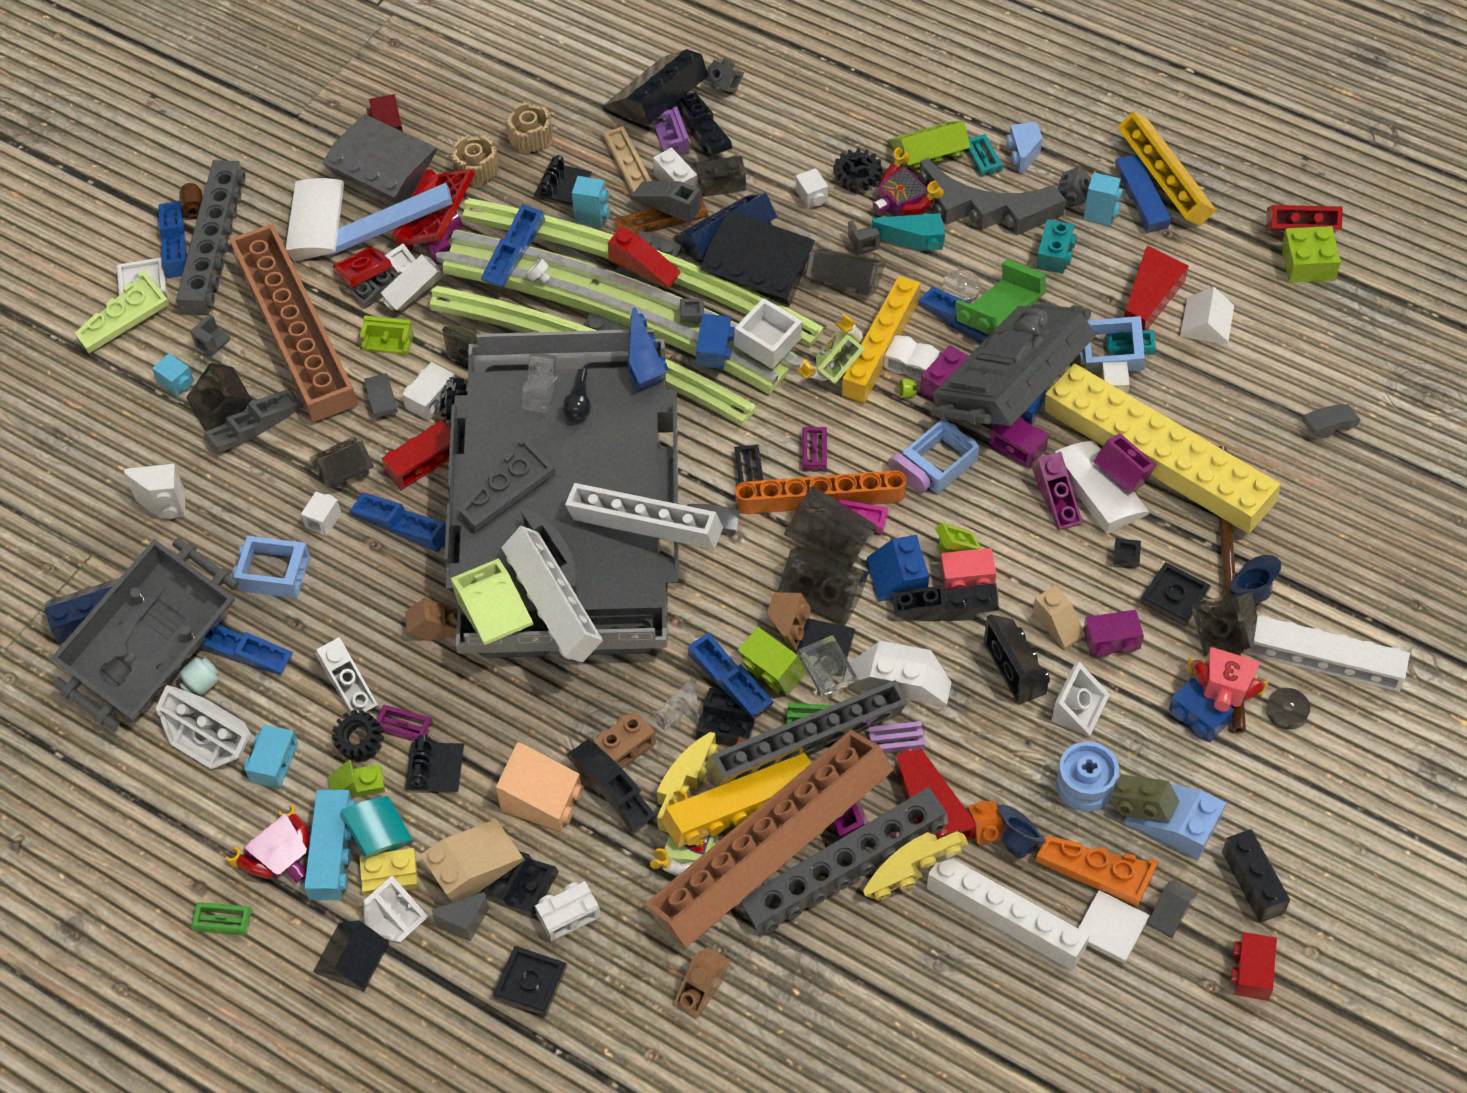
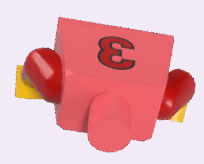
M1213 647L1210 648L1205 663L1203 659L1193 660L1191 657L1188 659L1186 672L1196 676L1199 684L1203 686V695L1206 698L1215 700V709L1222 712L1228 711L1230 705L1241 706L1244 699L1250 700L1257 694L1263 695L1269 681H1263L1255 676L1260 665L1259 661Z

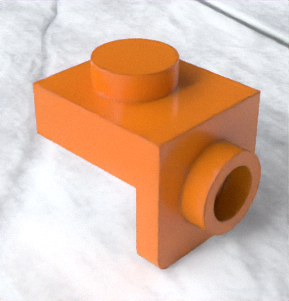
M994 800L980 801L976 804L968 805V813L977 826L975 835L977 844L1001 841L1003 823Z

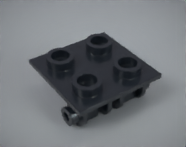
M556 155L552 157L534 196L573 205L572 190L577 177L590 178L592 171L566 166L563 161L564 158L561 155Z
M419 735L415 742H411L405 790L459 792L464 743H431L428 740V736Z

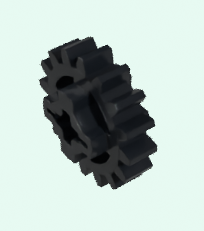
M859 148L853 153L849 149L847 155L841 153L840 159H835L833 174L835 175V181H840V187L847 185L848 191L852 188H855L856 192H859L860 188L868 191L869 185L876 187V182L881 181L883 166H881V159H876L875 153L869 155V150L867 149L862 153Z
M449 377V380H446L444 391H441L439 396V414L441 417H444L443 421L450 429L451 410L455 402V396L467 395V384L464 383L462 378Z

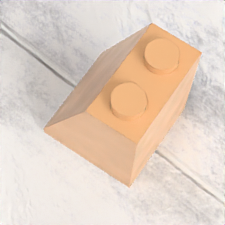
M517 742L496 786L502 813L560 832L564 824L570 822L573 815L572 806L575 800H580L584 788L581 785L579 773Z

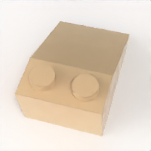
M497 819L444 838L420 855L452 903L476 895L525 860Z

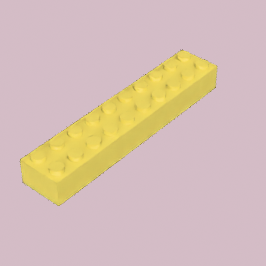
M1075 363L1045 394L1046 413L1101 446H1104L1110 438L1121 433L1157 465L1150 474L1151 476L1248 534L1278 501L1281 485L1279 482Z

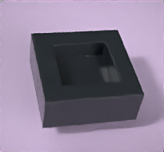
M1116 538L1113 565L1139 567L1141 541Z

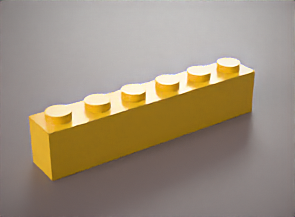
M1132 111L1117 128L1184 218L1201 226L1216 211L1215 207L1146 117Z
M898 276L861 344L865 350L848 368L843 377L842 396L865 404L884 368V356L895 335L901 336L918 305L920 282Z
M802 753L667 806L662 824L677 848L686 844L693 845L701 838L709 835H718L728 827L738 826L808 767L811 761L805 753Z

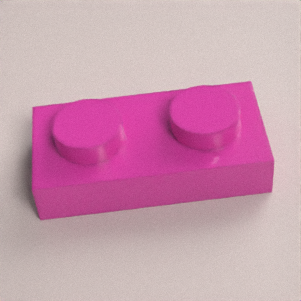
M839 499L834 517V525L883 533L888 508Z

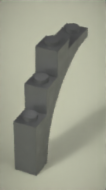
M929 158L920 161V171L918 172L920 182L928 186L930 182L936 181L944 191L941 198H933L935 199L933 210L935 214H941L945 225L969 215L971 221L976 223L981 230L1005 221L1007 227L1011 228L1016 235H1019L1045 224L1047 219L1054 220L1064 215L1066 199L1054 185L1023 193L984 191L952 179L939 170Z

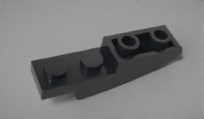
M696 92L688 93L676 102L685 123L704 153L709 152L713 156L732 149L731 140L714 121L713 112Z
M996 583L945 590L944 585L893 592L894 615L899 618L919 621H963L976 619V613L1000 610Z
M587 739L567 753L566 756L598 796L603 795L633 834L655 819L656 814L640 796V788L596 744Z

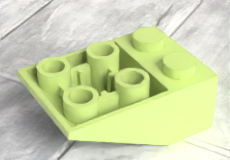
M499 558L450 578L458 604L484 645L533 625V621L509 573Z

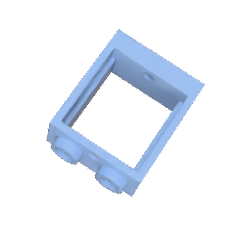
M1141 316L1087 320L1095 335L1131 332L1133 354L1092 357L1090 342L1084 348V351L1080 352L1081 366L1085 365L1086 370L1092 374L1101 373L1103 362H1127L1128 371L1144 370L1145 354Z
M941 419L906 448L902 455L928 475L931 482L929 489L938 495L978 461L979 446L974 439L968 438L960 432L956 425ZM941 440L963 455L943 473L922 457Z
M247 536L245 544L241 545L239 550L238 566H234L232 577L239 582L237 586L238 591L298 598L310 558L307 545L304 542ZM254 554L291 557L285 578L248 574Z

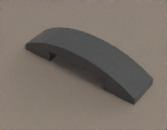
M526 508L521 510L523 524L526 528L539 532L542 539L545 538L562 563L563 566L560 569L578 598L575 564L564 538L551 523L539 514Z

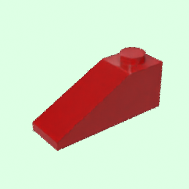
M620 227L608 241L609 261L666 289H669L681 274V271L641 236L623 227Z

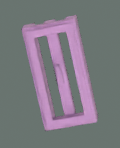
M921 721L868 727L869 739L875 744L888 741L899 742L879 745L884 753L900 752L907 749H925ZM906 739H918L917 741L900 742Z

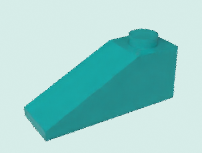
M940 213L872 218L871 229L877 227L880 233V240L918 251L943 250L945 230Z

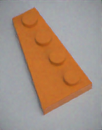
M1051 836L1046 837V843L1042 844L1035 862L1136 907L1139 906L1159 863V860L1149 858V861L1136 859V855L1124 853V856L1109 853L1106 848L1097 847V849L1083 847L1082 843Z

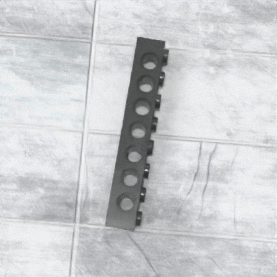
M212 161L176 297L181 315L208 316L210 308L214 306L215 288L219 287V272L224 268L223 256L224 253L228 252V237L233 232L232 221L237 216L236 205L237 201L241 200V185L245 184L246 179L245 171H242L239 161Z
M894 680L713 753L704 767L716 788L837 741L850 730L858 732L895 717L902 712L908 701L897 681Z
M928 787L755 889L742 899V908L759 936L763 933H771L779 927L781 922L788 918L794 919L803 912V909L812 904H820L827 898V895L835 890L845 889L855 878L867 876L877 865L885 862L897 850L913 839L927 832L931 834L941 832L946 824H948L947 813ZM914 818L923 819V821L917 825L910 823L911 820ZM890 832L900 833L898 837L893 839L887 837ZM870 845L876 847V849L870 853H866L863 851L865 847ZM843 860H852V863L847 867L839 865ZM825 873L829 875L823 881L816 880V877L820 874ZM801 887L805 889L800 895L792 894L796 888ZM772 902L781 903L777 909L768 908Z

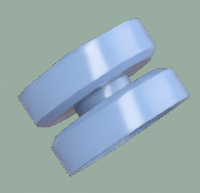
M1087 741L1076 743L1066 749L1060 758L1056 788L1059 797L1066 805L1078 811L1091 812L1100 810L1109 804L1112 799L1110 795L1119 775V765L1116 756L1105 746Z

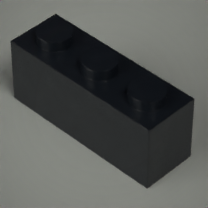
M1252 829L1227 837L1222 854L1259 923L1285 914L1290 898Z

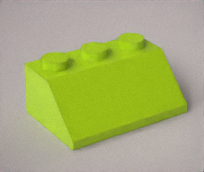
M950 121L888 139L893 151L898 147L903 149L900 157L905 152L909 154V161L901 164L909 165V169L919 167L920 161L929 158L931 162L943 160V155L951 154V157L964 154L963 149L970 148L964 121Z

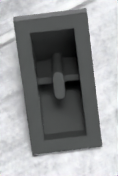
M1172 880L1164 888L1147 925L1173 938L1198 892Z
M485 892L432 909L431 911L437 927L471 941L488 912L489 906Z

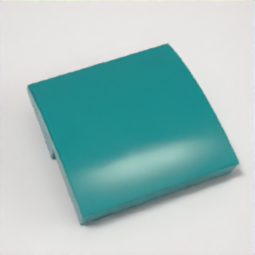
M389 796L366 800L341 810L340 815L365 859L385 850L388 852L397 850L413 842V838Z

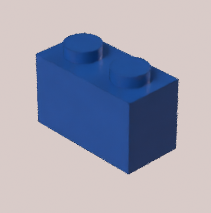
M703 313L696 347L695 366L724 369L725 361L731 358L732 346H728L729 341H734L735 327H731V317Z
M1193 677L1172 697L1169 711L1177 720L1185 722L1198 736L1204 737L1209 742L1230 723L1234 709L1231 706L1228 711L1224 712L1215 709V700L1206 698L1203 695V686Z

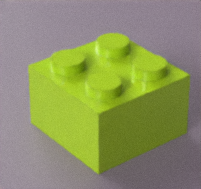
M1333 227L1285 229L1281 249L1289 283L1335 281L1341 260Z
M758 626L738 649L742 657L741 663L747 667V672L757 680L759 677L763 678L767 682L766 686L776 694L782 692L788 696L806 674L799 656Z

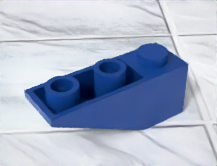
M634 307L630 316L627 370L637 391L665 380L668 366L663 357L659 358L656 351L658 349L656 340L653 335L649 336L646 330L647 322L642 313L639 314L636 307Z

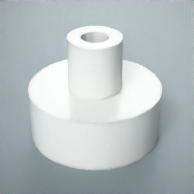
M541 258L529 268L525 275L531 281L539 278L544 284L550 278L545 272L549 265Z

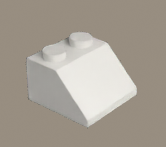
M175 464L124 469V474L136 502L160 519H173L185 516V490Z

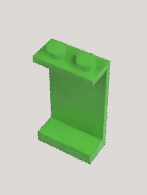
M1005 260L1002 263V280L972 305L960 300L955 302L956 320L990 335L994 328L998 327L1017 306L1030 307L1046 293L1045 274L1012 260Z

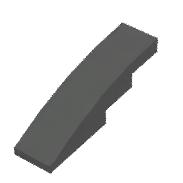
M290 388L249 402L246 411L226 417L225 425L204 432V440L216 454L221 453L267 431L300 409L303 403Z

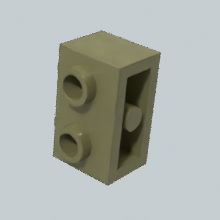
M1123 774L1120 775L1110 795L1121 816L1167 823L1170 822L1179 804V799L1169 781Z

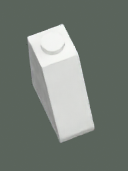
M421 254L381 292L385 297L383 302L391 310L402 311L442 279L445 274L430 257Z

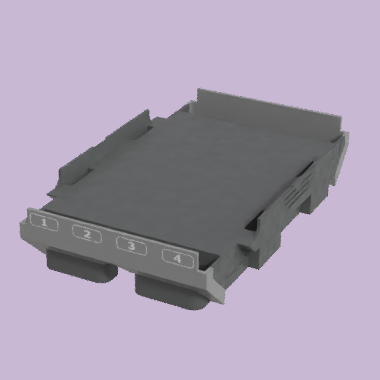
M646 329L649 336H654V329ZM630 330L477 334L478 344H469L467 395L455 396V402L451 410L448 473L449 498L447 503L444 557L446 564V589H453L450 578L499 558L509 573L533 621V625L484 645L458 604L456 624V649L458 654L479 653L485 658L540 657L545 656L550 651H559L558 644L549 635L547 625L538 616L536 606L527 597L525 587L517 580V574L514 568L506 561L507 556L501 548L520 526L525 527L521 510L525 508L539 514L551 523L564 538L571 551L578 581V599L603 639L590 655L644 654L653 648H667L669 633L668 583H677L679 580V542L674 541V557H660L661 538L573 520L565 505L574 483L678 504L677 390L667 389L665 377V380L637 391L627 370ZM664 338L655 339L659 358L663 357L666 361ZM584 368L588 372L586 390L591 404V411L585 420L575 422L569 420L564 415L563 401L566 396L570 395L576 384L578 370ZM673 432V448H660V433ZM524 436L555 467L556 473L479 530L475 531L460 515L459 509L479 486L482 487L486 483L490 473L494 469L497 470L504 462V457L510 451L513 452L518 446V441ZM543 538L558 566H563L547 540Z

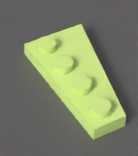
M144 269L138 274L139 277L133 283L129 282L123 288V292L116 299L112 298L106 303L107 307L101 313L93 315L75 332L77 339L88 353H91L169 305L168 299Z

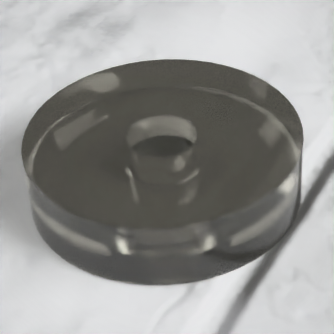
M1280 688L1270 695L1266 705V714L1269 720L1277 727L1293 730L1306 723L1310 714V703L1302 692L1293 688ZM1284 707H1290L1292 710L1288 711Z

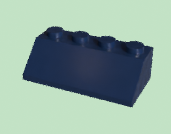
M766 192L750 194L673 237L678 244L682 245V248L693 260H703L728 210L771 225V221L777 218V214Z
M120 578L46 601L45 611L48 623L58 644L64 643Z

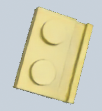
M414 848L382 852L367 859L363 855L360 856L363 896L370 895L391 875L405 890L418 888Z

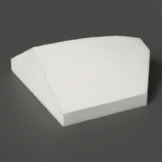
M392 875L363 900L365 924L387 940L401 942L428 918L427 914Z

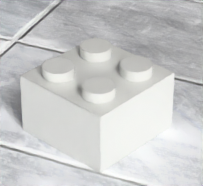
M763 298L735 327L734 346L773 369L801 339L802 321Z

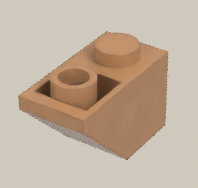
M774 592L767 615L790 649L796 651L799 641L803 638L806 620L810 617V605L802 593Z
M422 598L405 612L407 634L427 641L456 637L458 609Z
M709 947L694 955L673 1004L698 1018L720 987L731 960Z

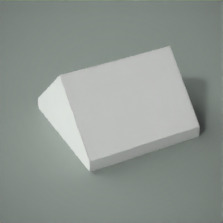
M1215 287L1187 297L1180 337L1228 345L1234 305Z
M1075 662L1055 702L1052 722L1084 736H1090L1110 694L1080 662Z

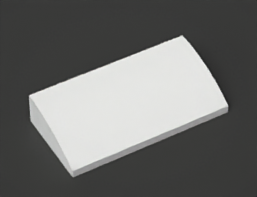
M315 178L295 181L286 251L294 262L335 253L344 190L343 180Z
M1095 441L1076 443L1055 451V453L1062 452L1072 489L1106 534L1149 515V510L1135 492L1129 493L1122 489L1112 477L1104 473L1093 462L1101 450Z

